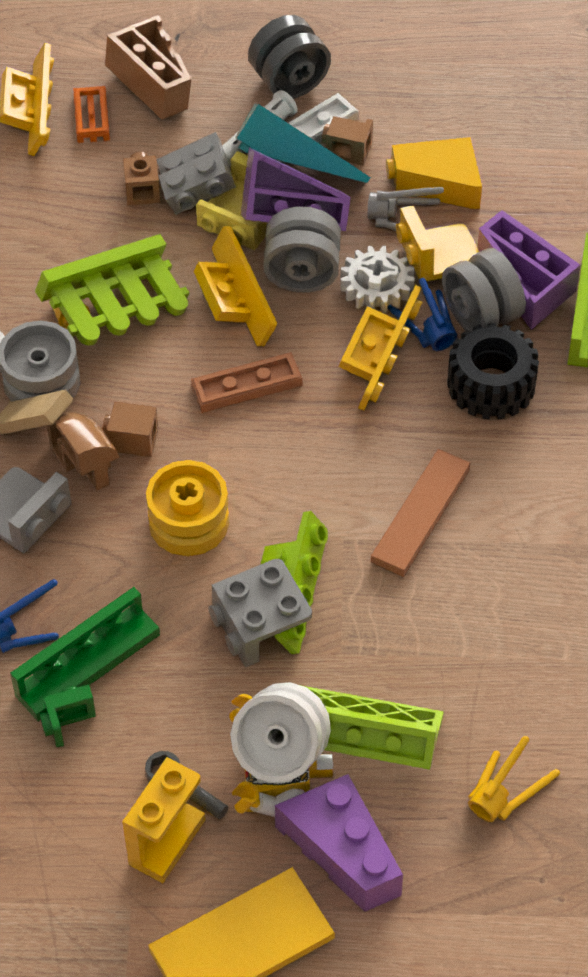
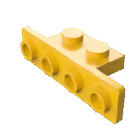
M45 42L34 60L33 75L6 67L1 80L0 123L29 131L28 154L35 156L40 146L44 147L47 144L50 135V128L46 127V123L51 113V104L48 103V97L52 90L53 81L49 80V75L53 68L54 58L50 57L51 44Z
M223 226L212 246V252L218 263L198 261L193 272L215 320L246 322L256 345L264 347L277 326L276 318L268 305L232 227Z
M415 285L399 320L368 306L364 311L338 366L370 381L358 406L360 410L365 411L369 400L376 403L385 383L379 381L382 372L387 375L390 374L397 359V355L392 354L395 345L402 348L410 331V328L406 327L405 323L408 318L413 321L415 320L423 303L417 299L421 291L420 286Z

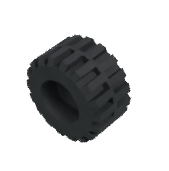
M488 323V327L474 326L472 332L466 330L461 333V339H455L453 347L450 349L447 386L450 388L449 394L451 398L457 399L456 405L460 409L468 408V414L472 416L481 414L482 419L490 420V416H497L499 420L505 419L508 413L514 416L519 413V408L525 409L529 405L530 399H533L535 394L539 365L538 351L533 348L534 343L530 338H523L524 333L520 330L512 331L510 330L511 326L503 324V327H496V323ZM493 368L501 370L505 373L488 374L481 370Z

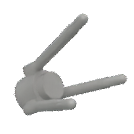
M430 187L391 192H370L367 211L368 219H376V227H384L396 231L397 223L389 221V218H396L397 206L440 204V199L407 197L441 194L444 192V188Z

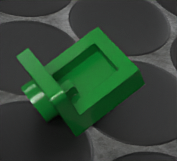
M89 684L81 687H67L60 691V693L43 697L46 712L39 714L45 737L53 735L56 748L64 746L61 726L96 717L94 700Z

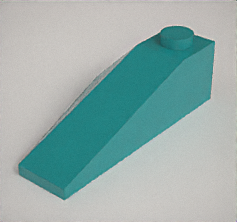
M260 104L253 105L235 137L241 141L238 148L247 154L249 148H252L272 159L365 183H368L371 178Z

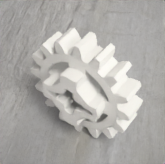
M368 246L367 253L363 254L360 250H356L355 259L350 257L345 259V267H341V291L346 292L347 301L356 299L357 309L367 305L373 309L380 307L383 313H386L388 305L398 309L400 308V300L408 301L410 291L414 289V267L409 266L407 257L399 259V250H394L390 254L386 253V246H382L380 251H374L372 246Z

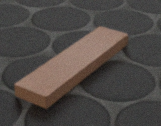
M437 449L371 554V563L402 577L406 575L470 471V462Z

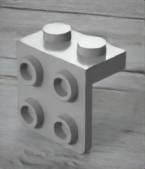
M19 467L11 468L0 479V538L22 553H25L71 505L68 479L55 472L46 483H43Z
M273 559L212 584V605L208 607L211 619L216 627H223L227 634L225 635V640L229 651L233 656L238 655L245 667L259 662L260 641L305 623L312 618L311 607L286 565L280 559Z

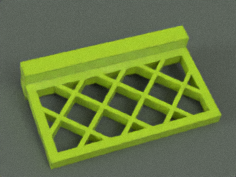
M304 686L321 699L329 713L331 732L327 747L324 750L428 770L431 769L444 711Z

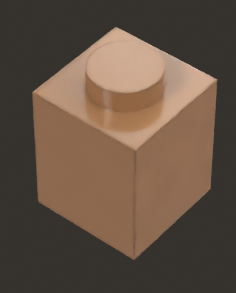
M114 401L111 415H105L102 430L118 453L152 457L159 429L157 407Z

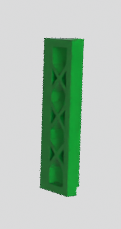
M132 587L10 672L15 697L38 722L40 721L39 714L46 712L43 697L60 693V691L67 687L91 685L160 636L158 625L143 611L141 593L135 587Z

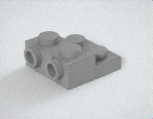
M216 132L156 159L161 174L158 176L165 200L176 215L196 206L200 199L207 201L236 188L221 140Z

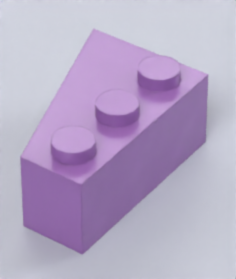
M249 148L241 216L245 220L269 222L272 216L283 209L296 206L312 207L328 213L336 219L341 231H346L351 197Z
M503 210L479 228L477 245L479 252L486 248L497 249L510 261L518 274L526 300L525 312L521 317L531 330L576 292L580 264Z
M348 774L275 805V827L283 835L287 834L302 848V853L310 861L313 859L329 874L328 878L364 912L401 896L403 874Z

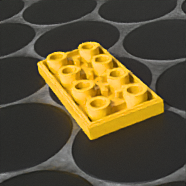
M292 867L150 943L148 948L164 977H266L335 939V932Z

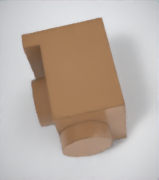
M333 116L331 124L326 123L324 126L321 141L326 144L328 150L345 161L364 166L373 143V120L367 119L363 123Z
M136 152L130 158H123L127 206L161 203L156 155L148 156L144 152ZM152 185V189L133 191L132 188Z

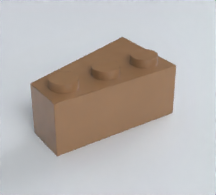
M157 15L108 34L105 66L163 120L188 109L191 77L179 53L174 52L171 46L172 40L169 34H165L162 28V20Z

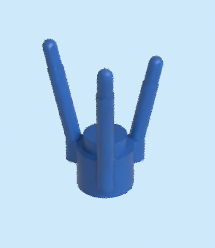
M421 278L419 283L433 315L424 321L423 332L409 319H407L405 326L410 328V331L419 339L423 348L431 345L435 351L445 350L453 345L458 334L452 325L442 291L437 289L435 292L438 302L437 306L426 280ZM388 305V310L399 320L402 312L392 305Z
M57 580L49 581L0 612V649L2 653L13 648L44 643L59 638V634L54 632L12 640L11 636L16 634L17 631L10 616L56 587L58 584Z

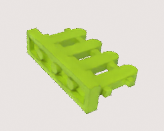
M161 234L42 271L35 289V293L41 302L49 300V304L53 309L59 307L69 324L67 326L69 333L72 337L76 336L82 344L87 346L96 344L100 336L99 328L106 326L114 335H124L130 325L129 317L136 316L143 325L150 326L155 324L159 316L158 308L165 306L166 310L172 315L180 316L184 314L188 306L187 298L190 294L186 286L180 288L170 273L172 268L168 259L164 261L161 259L167 245ZM147 278L158 296L151 298L141 280ZM118 288L128 306L121 307L112 292L113 289ZM89 298L99 315L92 317L82 299Z

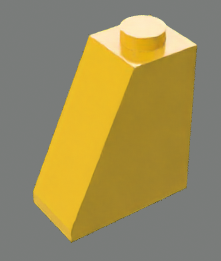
M471 137L392 145L391 159H386V173L388 179L394 180L396 191L443 187L444 192L441 194L417 197L438 198L443 203L470 209H480L482 183Z

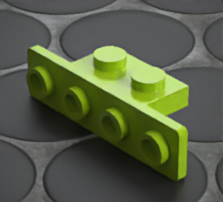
M312 511L303 512L297 540L265 546L261 564L273 559L282 560L310 607L313 603L317 577L321 570L324 547L328 540L327 528ZM307 622L276 634L274 637L290 654H299L303 638L306 634Z

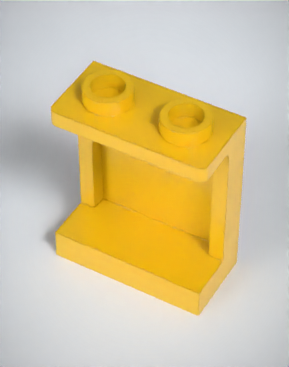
M166 757L122 821L129 866L162 884L206 821L204 812L186 803L201 782L200 774Z

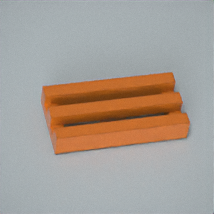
M106 87L73 88L77 142L84 143V138H90L91 142H97V137H103L104 141H110ZM100 94L102 127L96 128L93 95ZM87 95L89 128L83 129L81 96Z

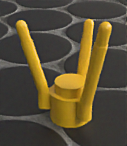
M528 736L521 738L494 779L489 781L500 757V752L494 751L476 787L468 796L470 799L468 801L469 808L484 821L492 823L497 817L505 821L514 809L560 775V771L554 769L508 803L506 798L509 796V792L501 783L528 744Z

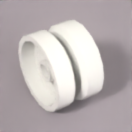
M291 682L272 684L259 691L252 699L245 703L234 717L230 733L233 753L241 767L255 778L270 783L289 782L304 774L327 747L331 732L329 713L321 699L308 688Z

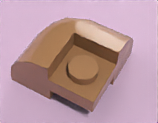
M66 412L54 424L47 425L50 448L67 472L76 468L81 476L86 474L97 491L110 485L108 469L111 468L110 462L120 458V456L95 421L84 414Z

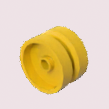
M192 460L177 461L159 469L149 480L146 490L148 521L151 536L158 546L171 554L182 556L204 554L218 546L228 530L229 511L226 482L216 469L203 462Z

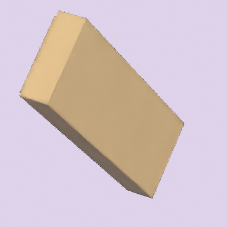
M65 389L10 402L0 413V435L54 424L73 402V397Z

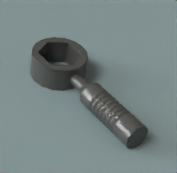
M159 751L152 754L145 765L148 782L155 775L152 773L153 766L163 763L166 757L180 763L179 758L169 751ZM199 785L190 797L191 800L218 819H222L229 808L228 805Z

